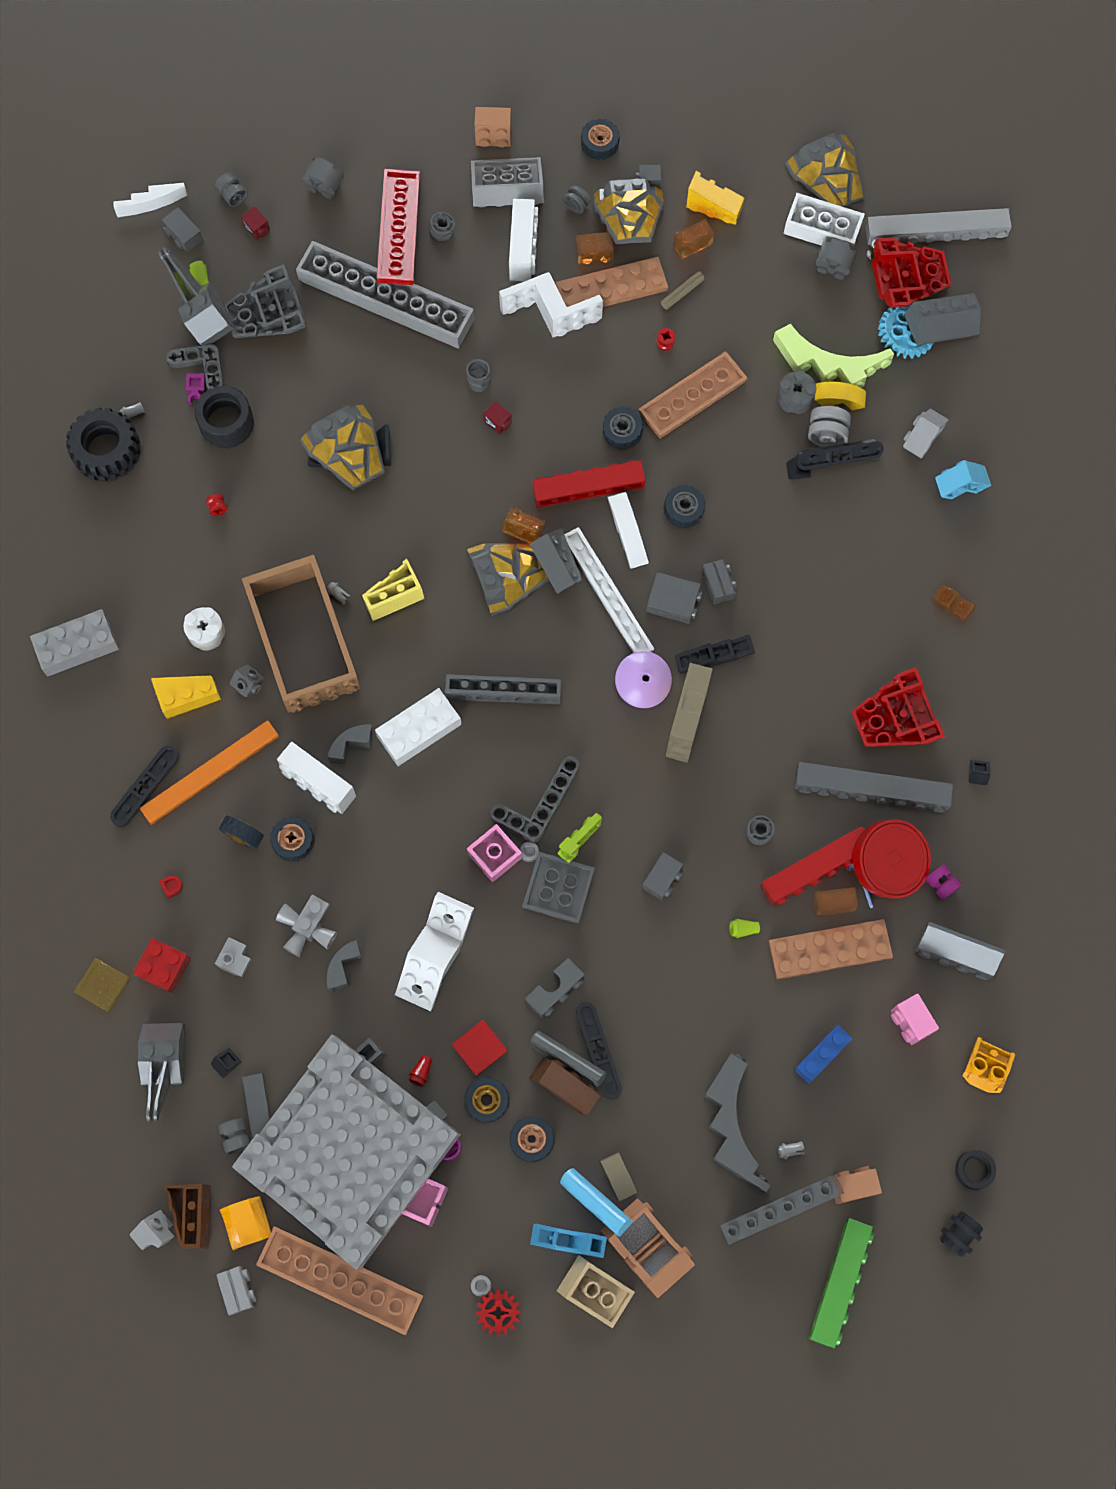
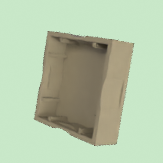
M690 663L665 757L688 763L706 698L712 668Z

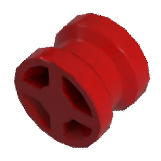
M663 328L658 332L657 346L659 349L668 351L673 348L675 343L674 331L670 328Z
M213 494L206 499L205 502L210 507V515L218 516L228 510L227 505L223 502L224 497L222 494Z

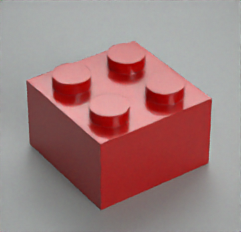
M151 938L133 974L173 994L191 958L187 954Z

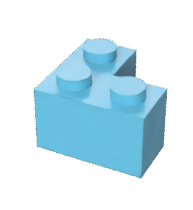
M966 460L956 463V466L951 469L943 470L940 475L935 477L941 497L951 500L966 491L977 494L991 486L985 466Z

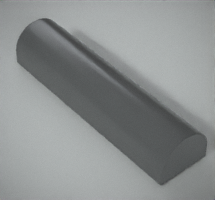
M537 1031L531 1038L532 1048L553 1061L557 1059L565 1065L564 1068L570 1072H575L581 1079L594 1087H600L606 1076L605 1071L541 1031Z

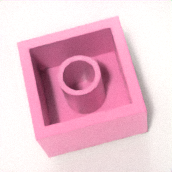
M497 824L467 848V854L492 883L522 859V852Z
M918 993L891 1010L893 1022L901 1027L903 1031L901 1034L907 1043L910 1042L911 1046L939 1029Z

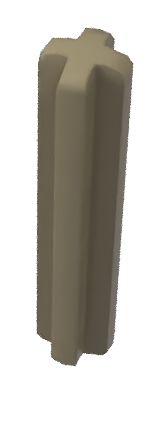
M700 271L695 273L661 301V306L665 310L669 309L704 281V275Z

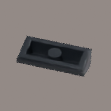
M385 424L376 432L383 466H390L389 425Z

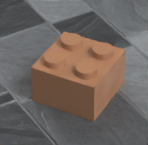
M475 107L476 146L511 147V108Z
M869 1166L857 1168L853 1174H850L849 1170L836 1174L844 1191V1194L835 1198L836 1204L876 1196L882 1193L876 1168L870 1169Z

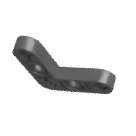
M207 344L174 349L167 353L166 360L171 368L203 364L207 388H213L212 379H216L217 386H224L220 355L215 345ZM209 351H213V353H212L213 360H211V361H210V358H209V355H208V354H209ZM190 353L198 355L194 360L188 359ZM177 356L176 361L173 362V357ZM211 366H216L218 368V370L215 373L208 372V369Z

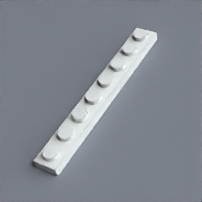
M578 527L564 534L572 555L632 652H654L652 644L580 528Z

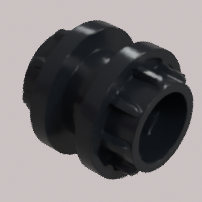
M960 1211L956 1216L953 1214L950 1217L954 1223L949 1230L946 1227L941 1229L943 1234L940 1240L955 1254L964 1257L967 1252L971 1254L973 1251L969 1246L975 1238L980 1242L983 1238L980 1235L983 1227L965 1212Z

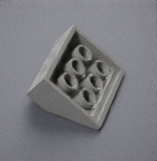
M541 157L471 161L473 207L513 205V199L535 200V205L544 203Z

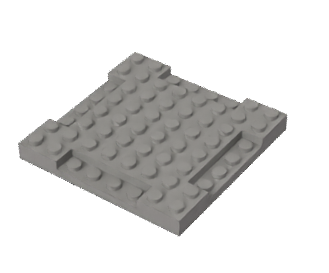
M332 1034L307 1066L309 1069L260 1134L255 1135L232 1168L292 1214L354 1269L361 1270L461 1134L344 1041Z

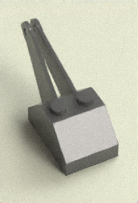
M164 247L163 251L160 250L158 254L183 298L178 307L184 325L199 344H212L234 329L216 285L209 281L204 286H201L168 247ZM184 281L187 283V285H188V286L190 287V289L193 291L192 294L190 293L189 289H188L187 286L185 285Z
M184 1023L143 1024L138 1041V1067L141 1085L148 1086L147 1121L152 1120V1115L154 1121L159 1120L170 1085H184ZM158 1085V1090L154 1104L155 1086Z

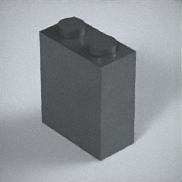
M657 572L646 613L690 624L691 618L695 619L698 609L694 607L696 601L700 602L702 591L699 590L700 584Z

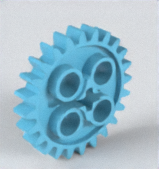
M911 305L907 307H893V309L889 307L887 312H884L878 326V330H880L878 336H882L881 342L887 343L885 348L891 347L892 352L897 351V356L902 353L904 358L908 354L911 359H913L915 354L917 357H920L922 353L926 354L933 343L916 344L904 315Z

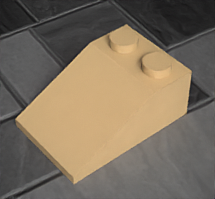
M578 1255L557 1289V1292L567 1300L611 1328L614 1327L635 1293L580 1255Z

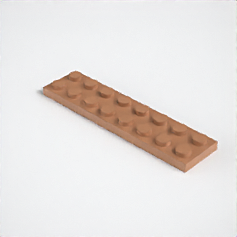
M275 1226L256 1263L257 1266L404 1335H407L424 1297L363 1267L361 1270H356L340 1256Z

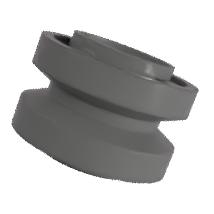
M573 185L568 190V193L564 195L563 202L571 211L582 214L586 206L591 202V197L584 189Z
M446 212L434 214L430 220V235L437 241L451 239L455 228L454 218Z
M763 815L753 817L746 828L747 838L755 845L767 844L774 834V823L770 818ZM763 827L765 829V833L759 834L756 832L755 828Z

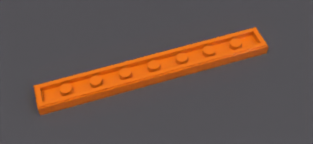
M267 720L143 805L140 810L151 825L270 744L279 735Z

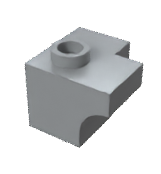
M228 937L215 965L228 973L243 977L251 962V958L244 956L247 946Z
M159 1210L143 1219L129 1235L141 1250L151 1245L159 1248L174 1237L169 1231L173 1224L162 1210Z

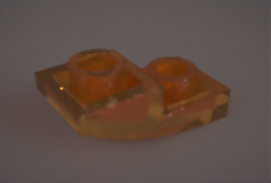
M944 584L932 598L939 606L964 622L975 610V604L960 597L959 592Z

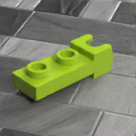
M597 813L592 817L589 816L584 821L583 827L580 830L576 829L570 838L567 837L559 845L558 855L570 863L578 855L579 848L601 826L602 817Z

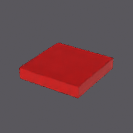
M484 1020L480 1021L452 1043L454 1049L475 1076H478L508 1052Z

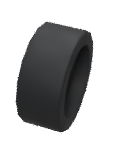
M971 1150L963 1153L958 1158L955 1165V1174L958 1181L964 1187L979 1190L988 1187L994 1181L996 1165L988 1153L982 1150ZM971 1158H979L987 1166L986 1178L980 1182H973L965 1176L964 1165Z

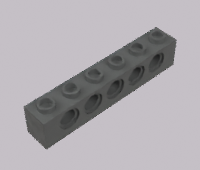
M446 674L445 695L446 699L560 705L561 679Z
M836 1174L724 1223L720 1227L728 1245L836 1198L844 1194V1191Z

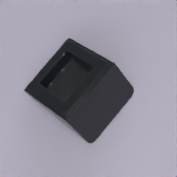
M795 457L786 463L789 479L811 477L810 469H800L795 463Z
M970 760L969 783L987 785L990 779V762Z
M229 1047L215 1056L211 1062L212 1067L222 1078L226 1077L241 1064V1060Z

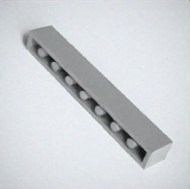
M1009 208L875 216L867 218L865 230L867 245H871L872 241L877 238H897L898 242L931 243L943 240L948 242L959 239L1007 237L1011 230Z

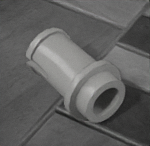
M141 402L126 408L123 406V409L120 410L122 415H126L128 418L145 413Z
M331 582L326 588L328 595L334 596L343 605L351 597L350 594L339 587L338 583Z
M802 1141L787 1145L782 1143L781 1146H778L780 1158L787 1159L790 1156L805 1154Z

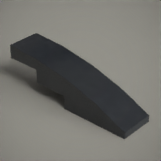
M748 634L734 640L727 639L715 644L708 643L677 654L675 658L679 672L685 673L688 672L690 663L711 667L737 660L756 652L751 636Z

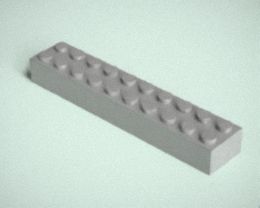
M314 241L311 242L296 268L298 281L458 349L474 321L473 308L416 284L377 283L376 267Z

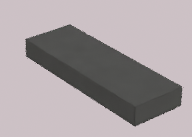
M263 1073L242 1077L252 1138L256 1134H260L270 1120Z

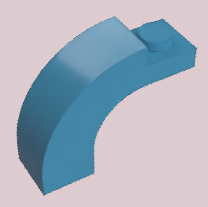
M533 1224L530 1245L604 1258L607 1237Z

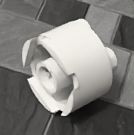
M197 608L185 616L184 632L194 647L208 651L215 649L221 644L225 636V627L220 616L212 608Z

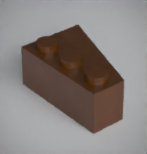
M542 1058L529 1079L537 1081L545 1087V1090L552 1092L571 1108L587 1116L600 1097L596 1093L597 1088L588 1082L585 1085L580 1081L581 1077L573 1071L570 1073L564 1069L565 1065L557 1059L552 1061Z
M163 1185L169 1201V1210H171L174 1219L173 1224L180 1249H208L210 1185Z

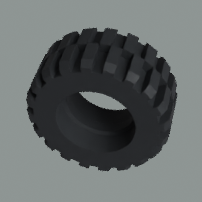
M95 408V411H86L84 416L79 415L76 418L77 422H72L70 425L71 431H68L66 435L68 439L66 441L67 452L77 470H80L81 474L85 477L89 476L91 480L95 481L99 478L101 482H107V479L117 480L118 476L121 475L123 477L127 475L126 471L128 469L131 471L134 468L133 463L138 462V454L141 453L140 439L130 419L126 415H122V412L118 410L113 412L112 408H105V410ZM102 434H114L120 437L117 447L112 452L102 456L88 453V447L96 437Z

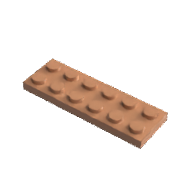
M659 257L556 282V287L566 307L597 295L601 296L603 307L668 291V285Z
M725 351L640 407L638 412L659 439H661L745 383L748 378Z
M884 919L768 941L776 980L893 958Z

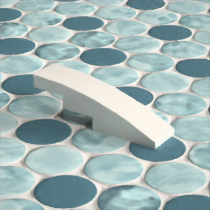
M184 183L148 186L149 192L131 194V200L114 201L117 217L136 215L169 205L187 196Z
M626 492L608 497L616 529L619 533L630 569L648 564L644 545Z

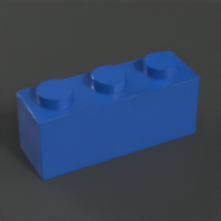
M837 1025L794 1071L807 1084H810L852 1038Z

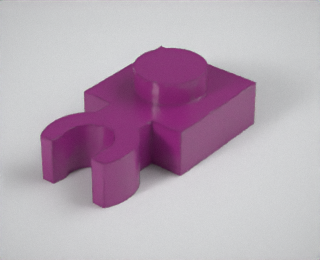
M186 374V393L189 394L187 397L189 405H192L193 399L201 397L200 393H205V374Z

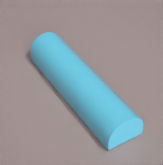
M574 1168L569 1169L562 1176L560 1184L618 1237L632 1224L633 1221Z

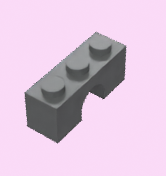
M569 958L554 970V975L560 981V987L556 991L547 992L539 985L525 998V1002L541 1019L544 1016L549 1017L556 1010L554 1006L560 1002L562 1004L570 996L568 993L573 988L577 990L584 983L585 974Z

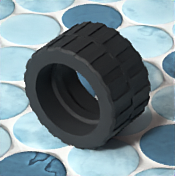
M216 386L215 388L208 389L197 400L194 410L195 419L204 439L211 445L219 448L236 447L249 438L251 431H253L254 418L248 400L240 390L238 391L234 387ZM229 406L241 411L239 419L229 427L217 428L208 423L211 414L221 407Z

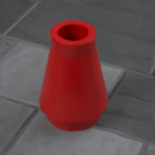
M422 1055L409 1073L410 1077L408 1080L417 1086L423 1087L424 1083H427L433 1059Z

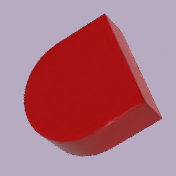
M174 875L167 876L159 881L168 899L179 894L183 888L182 881Z

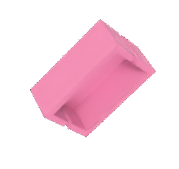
M428 1179L402 1214L432 1227L439 1212L436 1206L437 1204L442 1205L448 1188Z

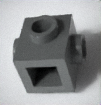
M246 664L236 669L229 684L241 695L248 697L252 694H257L261 690V683L264 677Z

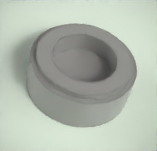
M533 842L524 843L520 847L522 859L526 862L535 861L539 852L538 846Z
M479 1275L472 1280L471 1290L476 1296H486L488 1291H491L492 1284L488 1277Z

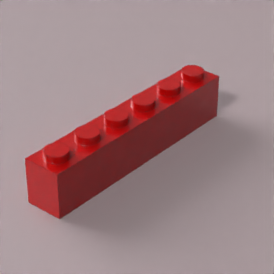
M631 460L625 464H610L608 467L603 468L593 467L587 471L576 470L571 474L564 475L561 473L549 478L539 477L536 480H532L536 507L540 508L645 488L646 480L641 461Z
M863 826L763 881L760 887L771 905L778 904L780 906L789 900L787 897L793 894L798 896L810 884L814 887L822 882L821 878L826 875L832 877L839 872L838 869L842 866L847 868L853 865L854 847L859 836L865 830Z

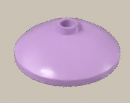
M647 651L632 653L622 660L616 670V689L621 698L631 706L637 708L656 706L666 698L671 689V671L667 663L654 653ZM643 675L648 676V682L643 681Z

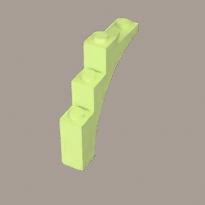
M791 324L777 330L773 339L794 372L797 370L806 372L812 367L821 382L832 381L838 376L843 383L852 384L860 388L865 385L866 378L873 375L876 370L888 367L892 363L891 361L894 356L891 349L868 356L849 357L836 355L821 350L799 335Z

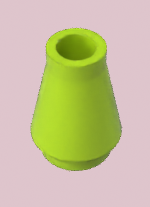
M203 261L191 263L189 266L191 275L201 286H204L209 282L206 264Z
M741 919L730 921V935L740 938L751 934H759V922Z

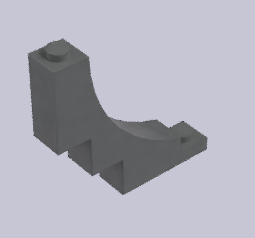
M737 1053L735 1055L730 1054L704 1097L721 1107L708 1127L725 1139L713 1160L765 1194L771 1185L767 1183L768 1179L760 1174L754 1175L759 1164L747 1149L737 1120V1093L741 1078L748 1064L745 1063L746 1059Z

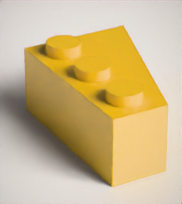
M696 171L688 189L686 208L736 225L743 208L744 197L726 187L723 190L714 185L716 181L712 179L707 181L700 177V172Z
M212 676L151 678L162 712L167 719L221 700Z

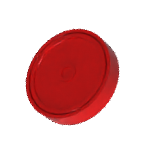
M883 820L873 823L861 833L854 847L853 865L858 880L870 893L882 898H904L915 893L926 881L931 866V853L924 835L914 825L902 820Z

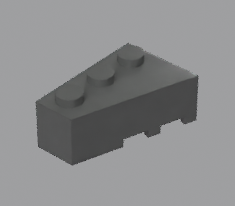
M562 528L550 532L530 544L557 594L582 580Z

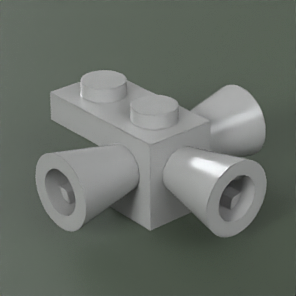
M311 895L300 915L287 904L282 906L276 921L293 926L292 930L295 933L283 946L285 950L300 957L305 941L312 942L313 939L317 940L326 949L330 948L337 932L322 928L320 924L330 906L329 903Z

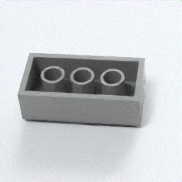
M102 609L30 636L41 669L47 677L119 650L108 618Z

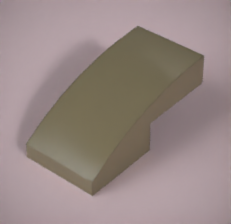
M619 1152L600 1161L618 1201L637 1193Z

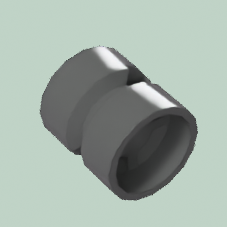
M224 173L215 182V188L224 197L229 206H239L246 200L248 192L233 173Z
M472 360L466 368L468 386L476 392L485 391L491 383L490 366L484 360Z
M243 1118L234 1119L218 1126L220 1137L225 1139L222 1144L226 1155L242 1151L250 1143L248 1135L244 1134L246 1127Z

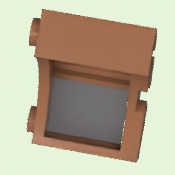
M637 1198L623 1211L633 1222L620 1237L607 1226L601 1232L607 1237V1240L633 1272L638 1275L646 1287L658 1299L695 1264L690 1259L693 1256L685 1246L681 1248L652 1215L654 1212L652 1207L647 1202L643 1204Z

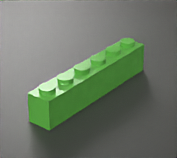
M851 1218L846 1219L808 1338L809 1340L831 1348H835L836 1345L839 1346L843 1333H840L842 1324L846 1325L849 1313L846 1311L848 1305H852L855 1298L853 1289L855 1284L858 1285L861 1279L860 1266L865 1264L868 1252H865L867 1244H871L874 1237V1232H871L872 1226Z

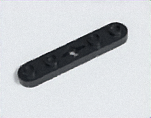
M870 439L807 449L797 453L795 463L800 469L809 470L879 458L883 454L884 446L880 441ZM839 451H841L842 453H845V454L840 455V458H838L837 456H831V454H832V455H837V454H839Z
M164 746L160 749L112 810L110 818L116 826L124 827L130 823L177 763L179 753L173 746ZM149 781V783H148L149 788H148V789H145V788H144V789L141 791V789H142L141 784H142V783L146 784V783Z
M582 1003L578 1006L576 1014L592 1064L606 1072V1076L600 1085L602 1094L607 1099H616L621 1094L622 1086L597 1011L591 1003ZM595 1041H597L600 1048L605 1049L602 1052L603 1061L600 1060V1056L597 1053L594 1054L593 1052L596 1050Z

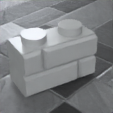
M238 1266L216 1275L228 1316L255 1307L253 1302L256 1301L254 1290L249 1289L247 1282L250 1281V1276L247 1269L243 1270V1266Z

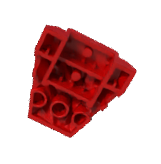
M877 238L875 240V258L872 260L873 273L879 298L885 300L889 307H907L913 302L920 301L952 285L944 251L926 246L922 248L915 247L914 243L911 242L904 244L898 242L897 238Z
M917 667L897 674L886 686H882L876 694L867 698L851 711L865 747L924 745L945 738L939 720L936 719L924 691V684Z

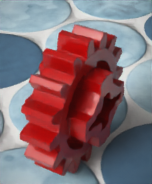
M499 1289L496 1290V1294L488 1291L489 1297L482 1295L481 1297L484 1302L477 1303V1306L481 1308L475 1311V1314L481 1315L477 1322H483L482 1330L489 1328L490 1335L493 1331H496L497 1336H500V1331H504L507 1335V1328L510 1327L514 1330L513 1322L520 1321L516 1315L521 1314V1311L515 1308L519 1305V1302L513 1303L512 1301L515 1296L507 1297V1290L503 1294H500ZM494 1299V1304L490 1308H485L487 1303ZM502 1299L508 1301L511 1308H505L502 1304ZM496 1307H500L502 1311L507 1313L500 1314V1318H496L495 1314L488 1312L496 1311ZM511 1316L509 1322L502 1326V1321L506 1317ZM485 1317H491L494 1320V1326L490 1325Z

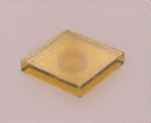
M95 958L74 993L109 1013L130 978Z

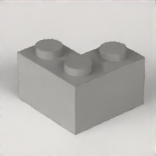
M931 408L927 412L923 411L915 419L913 431H908L903 440L906 442L903 447L919 458H922L926 455L934 440L940 435L948 419Z

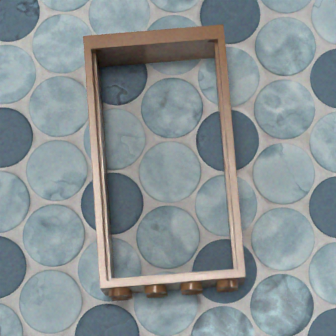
M314 555L242 578L288 713L299 712L303 707L309 705L311 707L317 706L321 701L327 699H337L339 695L345 693L352 694L360 688ZM316 577L349 673L287 694L255 597Z

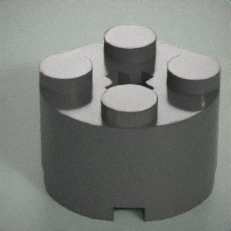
M313 158L303 176V181L307 184L306 188L313 193H316V191L321 192L325 198L331 199L335 195L344 174L339 168L337 171L333 169L334 165L322 158L314 160Z
M831 239L830 242L824 240L815 262L818 267L817 271L821 274H833L835 278L842 280L850 273L856 256V250L852 251L850 249L851 245L841 240Z
M802 370L791 372L783 377L778 390V404L784 411L802 414L810 409L816 393V384L812 377Z

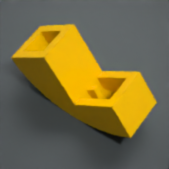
M821 382L816 383L814 400L822 406L843 403L853 411L865 408L866 391L848 383Z

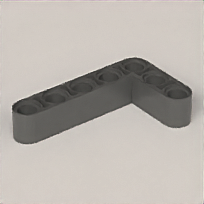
M569 756L562 761L530 819L504 805L498 804L491 809L492 822L527 842L538 843L545 834L579 772L578 760L575 757ZM567 764H573L576 768L572 771H569L565 768V766ZM564 780L566 785L559 787L556 785V782ZM553 796L557 798V801L551 804L547 802L548 797ZM501 811L505 816L498 819L494 816L496 812ZM540 813H546L548 818L540 820L537 816ZM515 820H518L522 823V825L518 828H515L511 825V823ZM532 829H535L539 832V834L535 837H532L528 834V832Z

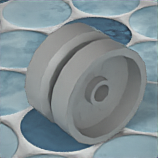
M821 406L813 409L810 417L811 425L808 431L809 441L822 447L847 443L849 437L848 429L851 422L850 413L834 406Z

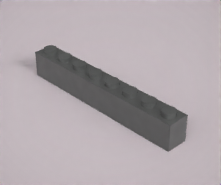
M799 762L796 769L794 789H798L801 793H810L812 791L818 792V795L821 796L832 794L837 795L841 799L853 797L862 802L874 800L878 804H887L888 802L895 803L897 807H906L908 805L914 806L918 810L929 808L933 809L934 812L943 813L951 807L953 784Z

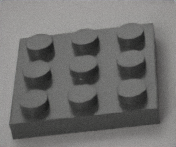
M538 852L522 908L579 925L595 868L573 861L568 863L560 857Z

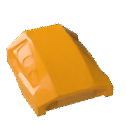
M978 1037L962 1076L969 1084L989 1093H1000L1011 1070L1015 1053L1004 1051Z
M260 1196L220 1209L233 1250L269 1238L271 1228Z

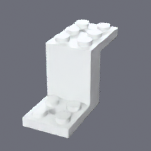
M549 272L499 291L500 310L503 315L514 313L517 309L529 307L536 302L552 337L563 336L568 331L578 330L584 325L596 323L602 318L603 300L600 295L566 307Z
M440 892L436 894L427 924L408 952L395 993L396 996L429 1011L433 1009L442 980L460 952L474 910L473 907ZM446 914L452 915L453 919L448 918ZM415 984L421 986L422 989H418Z

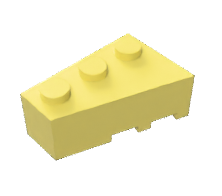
M407 559L402 562L403 564L399 568L393 569L387 578L382 582L379 581L362 595L365 606L373 621L424 599L422 588Z

